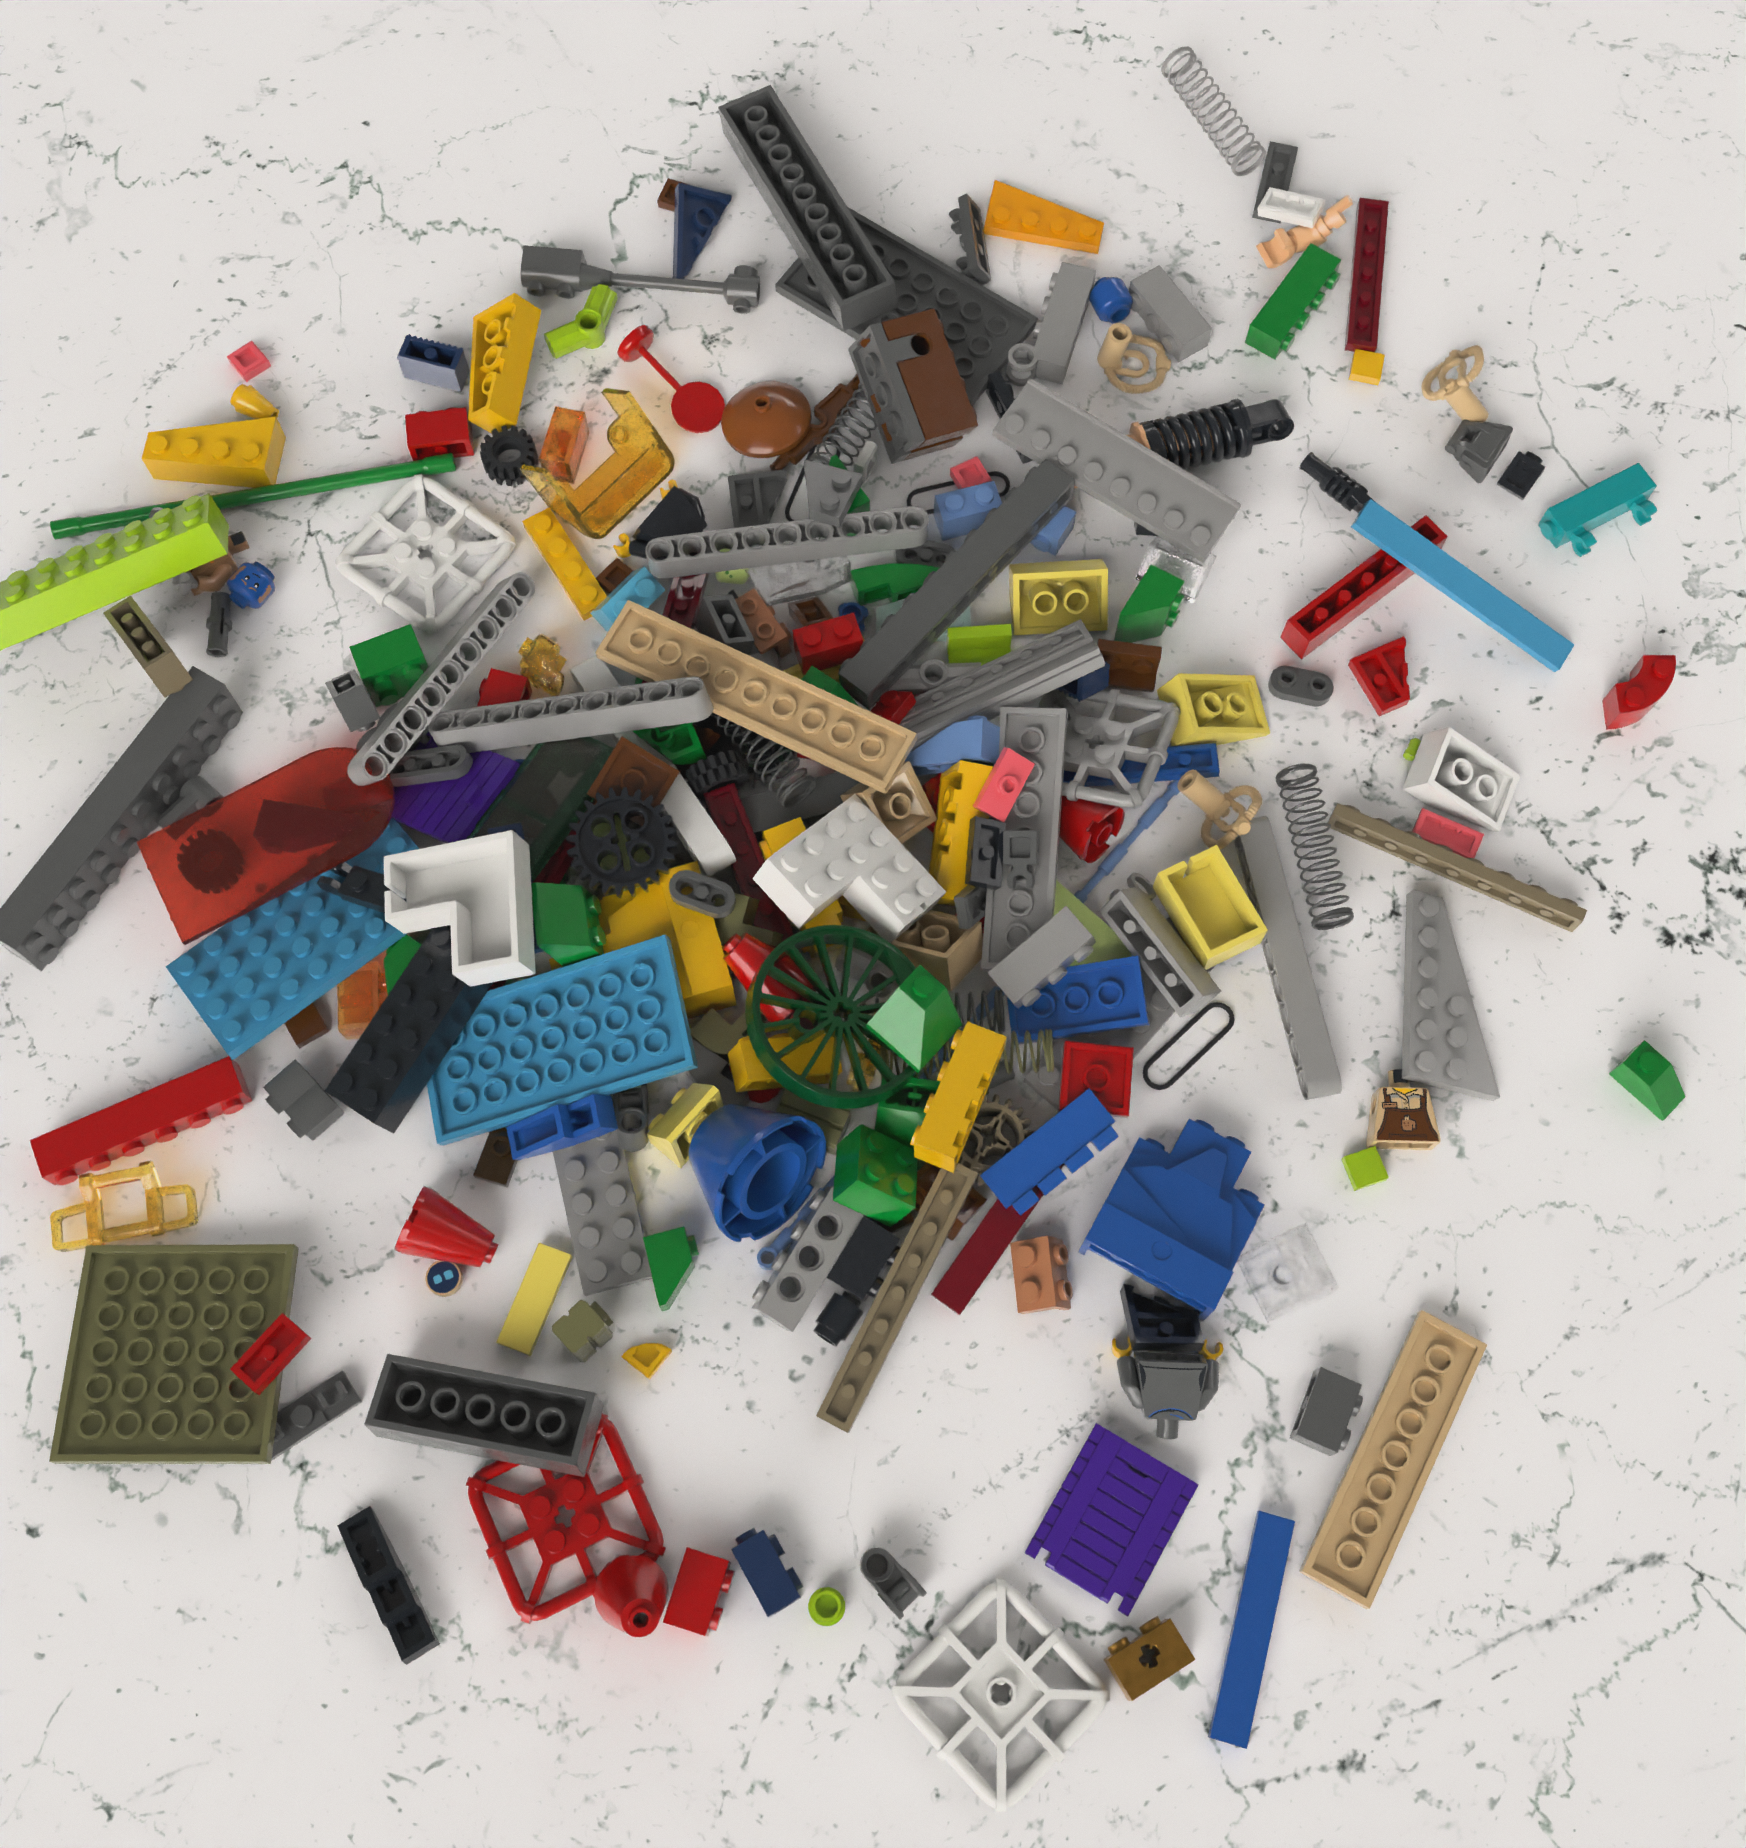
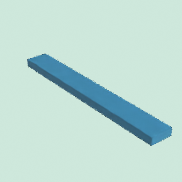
M1372 499L1368 500L1351 525V528L1547 668L1553 672L1560 670L1574 647L1572 642Z

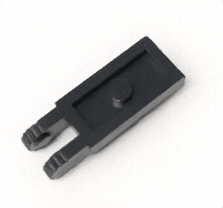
M331 859L328 868L336 875L345 877V880L341 884L333 878L321 876L317 881L318 886L329 893L340 896L343 900L385 913L384 891H389L390 889L384 885V874L355 865L352 867L344 861Z

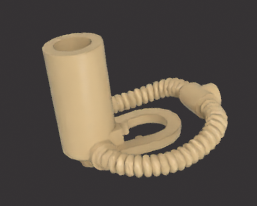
M1115 323L1110 326L1097 356L1098 364L1104 369V374L1107 375L1110 383L1122 392L1125 391V393L1143 394L1160 387L1165 380V374L1171 367V359H1168L1165 355L1166 352L1161 342L1155 339L1152 340V338L1149 339V337L1133 335L1130 328L1122 323ZM1129 343L1147 345L1155 349L1157 353L1155 371L1157 374L1152 382L1142 385H1129L1119 380L1116 376L1118 374L1131 378H1140L1148 372L1150 365L1148 358L1140 351L1126 350ZM1125 357V360H1128L1129 357L1137 358L1142 362L1143 368L1138 371L1121 368L1122 358Z
M1475 345L1462 351L1452 350L1449 356L1445 358V361L1440 363L1438 367L1436 366L1435 369H1432L1423 379L1421 386L1423 396L1430 401L1446 399L1461 420L1485 422L1489 413L1469 388L1470 382L1478 376L1484 364L1482 348ZM1474 355L1473 368L1466 374L1467 364L1465 359ZM1459 366L1456 369L1458 378L1447 380V372L1453 367ZM1438 376L1440 389L1437 392H1433L1431 384Z
M1194 769L1186 772L1180 778L1177 785L1178 790L1206 813V819L1201 827V838L1209 848L1217 845L1219 850L1235 840V837L1238 835L1247 834L1251 829L1250 821L1262 805L1261 794L1256 788L1248 785L1236 786L1223 794ZM1241 795H1248L1251 797L1252 803L1248 810H1246L1243 805L1234 799ZM1229 807H1232L1236 813H1239L1238 818L1231 825L1220 819L1229 815ZM1213 823L1222 832L1227 833L1220 840H1214L1211 837L1210 830Z

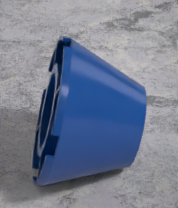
M729 1104L712 1112L700 1124L691 1140L688 1156L719 1230L729 1239L736 1242H741V1238L751 1237L755 1241L777 1230L798 1211L812 1192L814 1186L810 1182L816 1168H823L826 1156L825 1136L822 1129L815 1122L802 1116Z

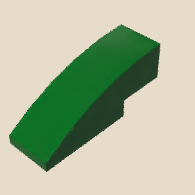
M882 564L850 570L851 589L857 604L860 606L887 598L890 603L906 599L910 593H916L923 586V582L928 574L932 571L936 572L939 568L919 564Z

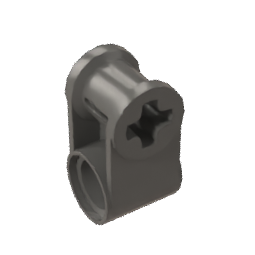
M647 1084L641 1085L640 1088H630L613 1094V1106L618 1125V1142L622 1149L629 1152L642 1150L649 1140L647 1136L649 1132ZM630 1128L638 1129L636 1131H627Z
M872 1548L861 1557L860 1571L862 1575L878 1592L877 1595L899 1620L904 1617L903 1611L918 1596L924 1597L927 1594L918 1581L885 1549ZM873 1554H880L887 1561V1569L881 1576H872L867 1570V1560ZM908 1587L909 1589L896 1601V1597Z

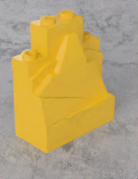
M697 861L670 868L669 874L658 872L660 884H649V892L647 893L641 887L636 888L635 897H632L629 890L623 891L621 898H618L616 894H612L599 900L602 913L599 915V922L606 936V944L603 945L604 954L665 934L670 938L688 1019L704 1015L711 1008L718 1011L737 1005L728 966L723 959L724 952L714 918L676 904L670 895L669 882L674 874L682 870H691L701 874ZM685 887L681 893L688 895L692 893L693 889ZM553 958L549 959L551 971L563 967Z

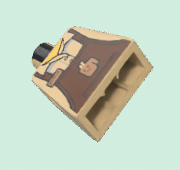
M1402 1069L1388 1071L1389 1087L1378 1088L1371 1098L1366 1149L1376 1146L1377 1149L1432 1150L1441 1141L1428 1089L1411 1088L1410 1081L1402 1079Z

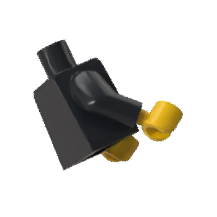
M669 480L670 490H664L662 487L659 488L662 501L638 527L632 536L635 540L631 541L628 535L624 533L618 536L624 545L620 547L613 545L617 555L621 558H627L632 555L647 559L645 550L648 542L652 539L703 532L707 527V523L699 498L682 488H678L675 480ZM697 552L689 553L690 556L699 554ZM661 556L656 558V560H663L667 557Z

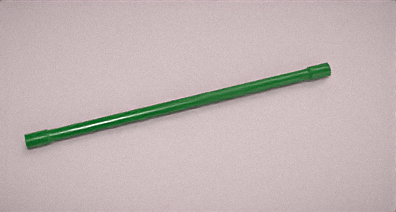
M446 453L415 461L211 495L219 510L409 478L418 474L435 475L456 471V464L453 453ZM185 500L87 517L55 520L50 522V528L55 540L80 536L88 532L123 527L136 520L145 521L149 519V514L153 508L173 509L182 505Z

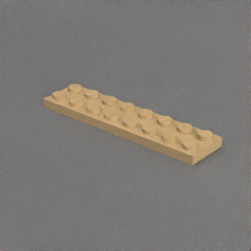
M1423 1310L1417 1313L1299 1570L1300 1573L1361 1607L1370 1609L1487 1344Z

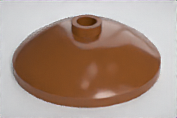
M765 381L747 386L729 400L722 413L721 426L726 441L735 451L753 458H770L790 451L804 439L811 426L812 414L807 398L799 389L783 382Z

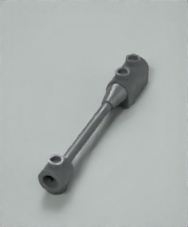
M523 246L521 284L523 287H527V292L533 296L545 295V289L557 290L556 294L559 297L571 299L574 297L575 291L582 292L602 284L609 287L614 285L720 294L724 296L727 304L733 305V310L740 314L750 313L751 307H758L760 276H757L758 271L751 266L740 265L735 267L734 274H729L724 282L619 274L587 265L583 250Z

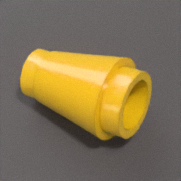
M241 384L232 394L230 403L235 407L236 412L254 419L278 418L279 410L252 385L246 386Z

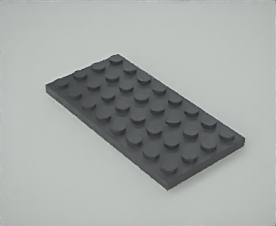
M848 207L895 282L898 308L843 331L799 257L775 284L776 292L856 340L869 325L935 309L937 317L943 323L945 338L949 348L954 353L957 370L965 382L966 393L971 406H973L987 388L988 375L1001 371L1008 363L1009 350L1016 344L1024 343L1035 329L1038 317Z

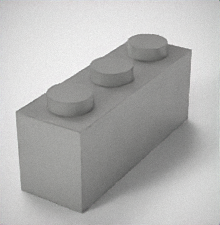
M1160 265L1130 281L1129 293L1133 299L1131 309L1141 316L1145 321L1147 329L1151 333H1155L1162 342L1165 351L1168 354H1172L1178 363L1208 346L1212 327Z
M1065 906L991 969L988 975L1018 1009L1022 1005L1028 1007L1041 996L1039 991L1049 982L1052 985L1056 984L1067 974L1066 968L1075 960L1079 963L1086 959L1093 952L1094 948L1092 946L1096 941L1070 909Z

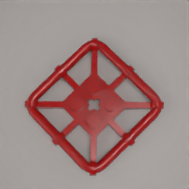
M602 1413L585 1477L566 1474L556 1479L553 1471L540 1469L546 1485L523 1496L486 1483L490 1479L520 1464L496 1460L482 1467L473 1477H468L466 1486H468L469 1502L488 1546V1549L485 1550L489 1560L493 1559L511 1605L516 1613L521 1616L522 1622L530 1624L532 1621L546 1619L592 1595L594 1597L598 1576L595 1573L586 1549L607 1538H612L645 1550V1552L638 1556H648L655 1562L659 1556H664L666 1547H663L662 1531L643 1490L642 1484L644 1480L641 1474H636L619 1432L612 1421L608 1420L609 1416ZM602 1435H604L623 1482L597 1494L588 1472ZM483 1492L518 1504L529 1529L502 1542L484 1499ZM628 1492L649 1541L613 1529L603 1504ZM564 1506L567 1510L574 1509L576 1514L571 1518L572 1525L566 1527L564 1523L557 1524L556 1517L560 1515L559 1509ZM534 1539L543 1562L527 1601L507 1552ZM576 1554L586 1577V1582L539 1605L553 1565Z

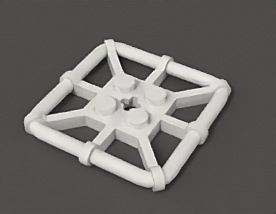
M418 474L406 482L378 512L374 511L369 516L370 521L346 545L340 555L336 557L335 564L336 569L347 579L376 598L377 604L382 607H389L417 628L428 631L429 634L438 633V629L447 625L474 594L479 595L483 590L482 585L502 565L516 547V540L504 527L477 510L474 503L468 499H461L435 480L423 477V474ZM426 490L457 510L455 515L443 527L428 518ZM416 491L418 518L403 532L388 522V520ZM470 519L497 539L464 543L454 534ZM379 529L396 540L385 553L354 557ZM431 550L433 555L431 558L425 556L423 559H420L422 551ZM494 553L473 577H468L457 569L467 556ZM388 566L399 575L388 587L382 588L357 570ZM450 577L462 585L463 588L437 615L435 591ZM410 582L425 592L426 618L396 598Z
M996 1579V1583H991L983 1588L947 1626L943 1624L937 1630L939 1634L902 1671L896 1681V1686H892V1696H896V1702L902 1712L938 1750L936 1755L940 1760L944 1761L946 1759L984 1802L992 1807H996V1812H1006V1808L1019 1802L1056 1761L1060 1764L1066 1758L1064 1753L1099 1717L1106 1705V1701H1110V1690H1106L1100 1676L1063 1637L1065 1633L1059 1627L1054 1628L1019 1589L1012 1584L1006 1583V1579ZM996 1599V1642L977 1660L957 1637ZM1006 1599L1045 1639L1025 1661L1006 1642ZM949 1645L971 1667L953 1687L911 1686ZM1053 1648L1089 1686L1090 1690L1050 1689L1032 1668ZM995 1683L1000 1686L1007 1683L1010 1686L1007 1694L1011 1699L1008 1703L1005 1704L1001 1700L994 1703L991 1699L994 1695L992 1686ZM911 1696L953 1697L970 1718L948 1739L914 1702ZM1050 1699L1091 1700L1053 1742L1032 1720ZM977 1726L996 1745V1790L988 1784L957 1749L961 1742ZM1026 1727L1046 1750L1006 1790V1746Z

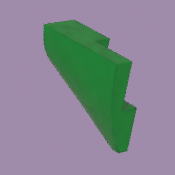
M693 723L632 731L673 764L697 763L701 759H707Z

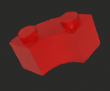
M1643 655L1631 670L1629 681L1617 683L1602 700L1606 730L1623 728L1636 723L1656 705L1673 681L1676 670V655Z

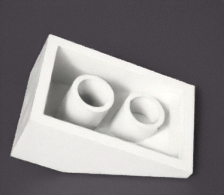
M1447 727L1424 733L1403 790L1430 807L1491 831L1499 832L1520 775L1452 728Z

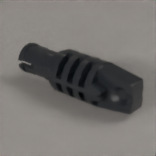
M1310 452L1300 464L1299 469L1305 471L1320 483V490L1326 492L1329 497H1332L1350 512L1353 509L1360 513L1365 503L1372 499L1367 495L1368 490L1364 486L1357 483L1355 479L1350 478L1339 467L1331 468L1315 456L1313 452Z

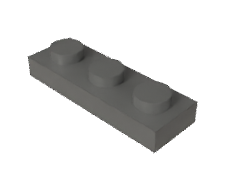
M1270 141L1252 218L1281 223L1279 220L1258 216V206L1269 187L1285 191L1289 190L1298 147Z

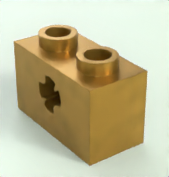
M1156 1616L1139 1627L1142 1634L1131 1642L1125 1636L1107 1648L1111 1655L1103 1660L1128 1701L1135 1700L1196 1660L1171 1618L1160 1621L1159 1617ZM1144 1645L1145 1649L1153 1648L1155 1652L1151 1657L1153 1664L1150 1667L1149 1663L1141 1664L1139 1658L1143 1655L1140 1648Z

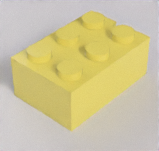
M1217 845L1190 857L1188 864L1182 861L1157 874L1152 888L1186 946L1205 970L1260 944L1268 929Z

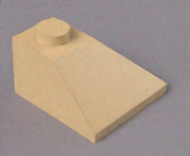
M910 761L903 763L886 794L860 782L840 795L844 802L856 794L901 844L937 820Z

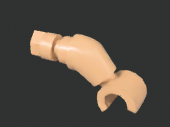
M1346 195L1327 209L1325 216L1320 215L1313 228L1298 225L1287 232L1285 229L1279 228L1275 230V237L1273 239L1256 245L1268 268H1276L1291 259L1294 253L1305 251L1310 243L1319 247L1326 242L1327 236L1333 233L1332 228L1338 229L1347 222L1342 212L1353 205L1350 196Z

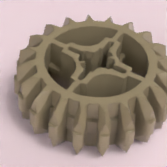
M994 1094L992 1102H987L985 1095L977 1117L993 1116V1120L986 1125L974 1122L968 1137L976 1146L973 1158L971 1159L963 1149L958 1162L979 1174L978 1186L984 1185V1180L980 1175L992 1166L983 1164L984 1160L991 1155L1003 1157L1015 1148L1009 1145L1010 1141L1004 1138L1001 1133L1004 1122L1013 1130L1017 1145L1035 1132L1024 1130L1031 1125L1030 1118L1019 1119L1024 1109L1018 1107L1014 1111L1010 1110L1013 1102L1011 1098H1008L1004 1105L998 1104L1000 1100L998 1094ZM994 1128H996L994 1142H991L990 1146L986 1145L984 1151L981 1152L984 1139L982 1135L986 1138L987 1134L991 1135Z

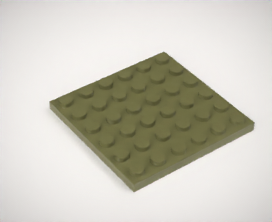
M295 1244L86 1245L49 1462L54 1464H271L283 1370L258 1395L240 1380L230 1368L281 1313L290 1318L299 1248Z

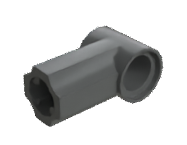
M195 776L188 780L180 790V798L155 820L176 842L202 818L209 819L215 816L224 806V796L201 776Z

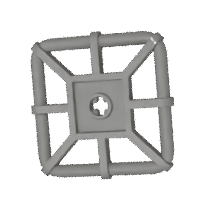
M1059 689L1044 694L1037 708H1052L1055 702L1059 708H1067L1068 711L1067 720L1069 724L1066 733L1064 770L1076 772V775L1070 783L1063 782L1062 796H1067V800L1075 802L1078 799L1119 807H1132L1133 809L1142 806V802L1150 793L1160 766L1165 764L1167 760V749L1179 720V707L1173 702L1168 703L1157 699L1122 694L1121 690L1118 689L1102 690L1085 699L1087 701L1107 704L1101 718L1079 715L1066 698L1069 695H1065ZM1119 706L1155 712L1132 723L1113 721ZM1163 726L1155 746H1152L1150 749L1131 746L1135 737ZM1091 744H1100L1097 745L1095 749L1089 748V745ZM1125 760L1147 763L1137 789L1130 785L1120 771ZM1089 775L1108 778L1113 781L1121 793L1085 787L1084 785Z

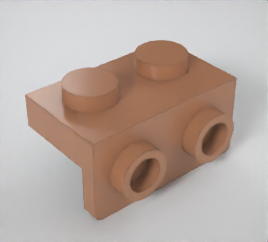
M755 588L735 599L755 640L754 645L760 654H764L774 647L781 658L792 652L789 643L792 635L783 622L778 623L774 617L776 613L766 598L762 600Z
M1047 1235L1011 1242L1018 1313L1028 1314L1052 1309H1071L1070 1300L1073 1296V1289L1067 1277L1066 1264L1068 1263L1069 1256L1063 1240Z

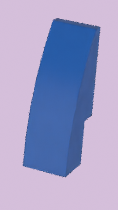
M591 1094L569 1105L557 1104L506 1128L512 1159L521 1160L600 1137L617 1130L618 1125L612 1097Z

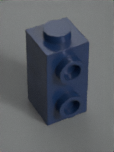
M752 1528L735 1539L738 1545L731 1550L767 1617L770 1618L801 1599L798 1590L804 1586L793 1567L788 1570L785 1569L779 1558L785 1552L775 1534L768 1537L764 1530L757 1533L755 1528Z

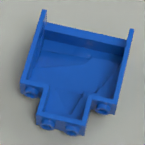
M1189 1118L1170 1153L1164 1151L1165 1147L1158 1141L1151 1138L1144 1140L1139 1137L1078 1252L1085 1255L1089 1249L1200 1311L1198 1318L1204 1321L1216 1309L1234 1273L1232 1270L1265 1204L1259 1202L1258 1196L1251 1191L1243 1188L1239 1190L1233 1188L1251 1154V1151L1245 1148V1144L1232 1136L1225 1138L1214 1132V1127L1199 1119L1193 1121Z

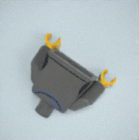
M1127 1336L1129 1347L1126 1350L1118 1349L1116 1347V1339L1113 1338L1111 1350L1113 1355L1119 1358L1116 1362L1120 1384L1132 1406L1141 1409L1144 1418L1157 1419V1437L1162 1439L1178 1438L1179 1420H1196L1198 1411L1204 1410L1218 1391L1219 1363L1216 1359L1223 1353L1222 1343L1218 1342L1216 1344L1215 1354L1207 1350V1339H1205L1201 1351H1198V1354L1134 1352L1133 1358L1130 1356L1132 1348L1129 1336Z

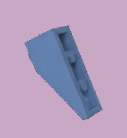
M979 715L969 716L967 721L954 722L909 753L905 761H910L916 776L943 773L960 760L994 766L999 757L1000 727L987 721V717Z

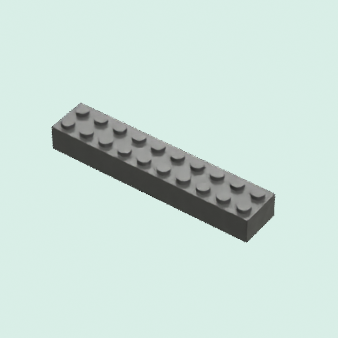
M768 85L719 106L718 109L725 137L843 331L898 308L896 286L893 278L772 86Z
M194 666L191 667L188 673L193 680L187 683L181 691L168 696L0 908V944L9 952L41 972L46 965L55 960L60 947L67 938L76 933L81 920L88 911L97 906L100 896L109 884L114 883L118 879L121 869L127 861L139 852L141 843L148 834L159 826L155 820L180 798L179 794L183 785L191 778L198 776L201 766L207 758L219 749L221 740L229 730L235 728L239 723L243 711L226 685Z

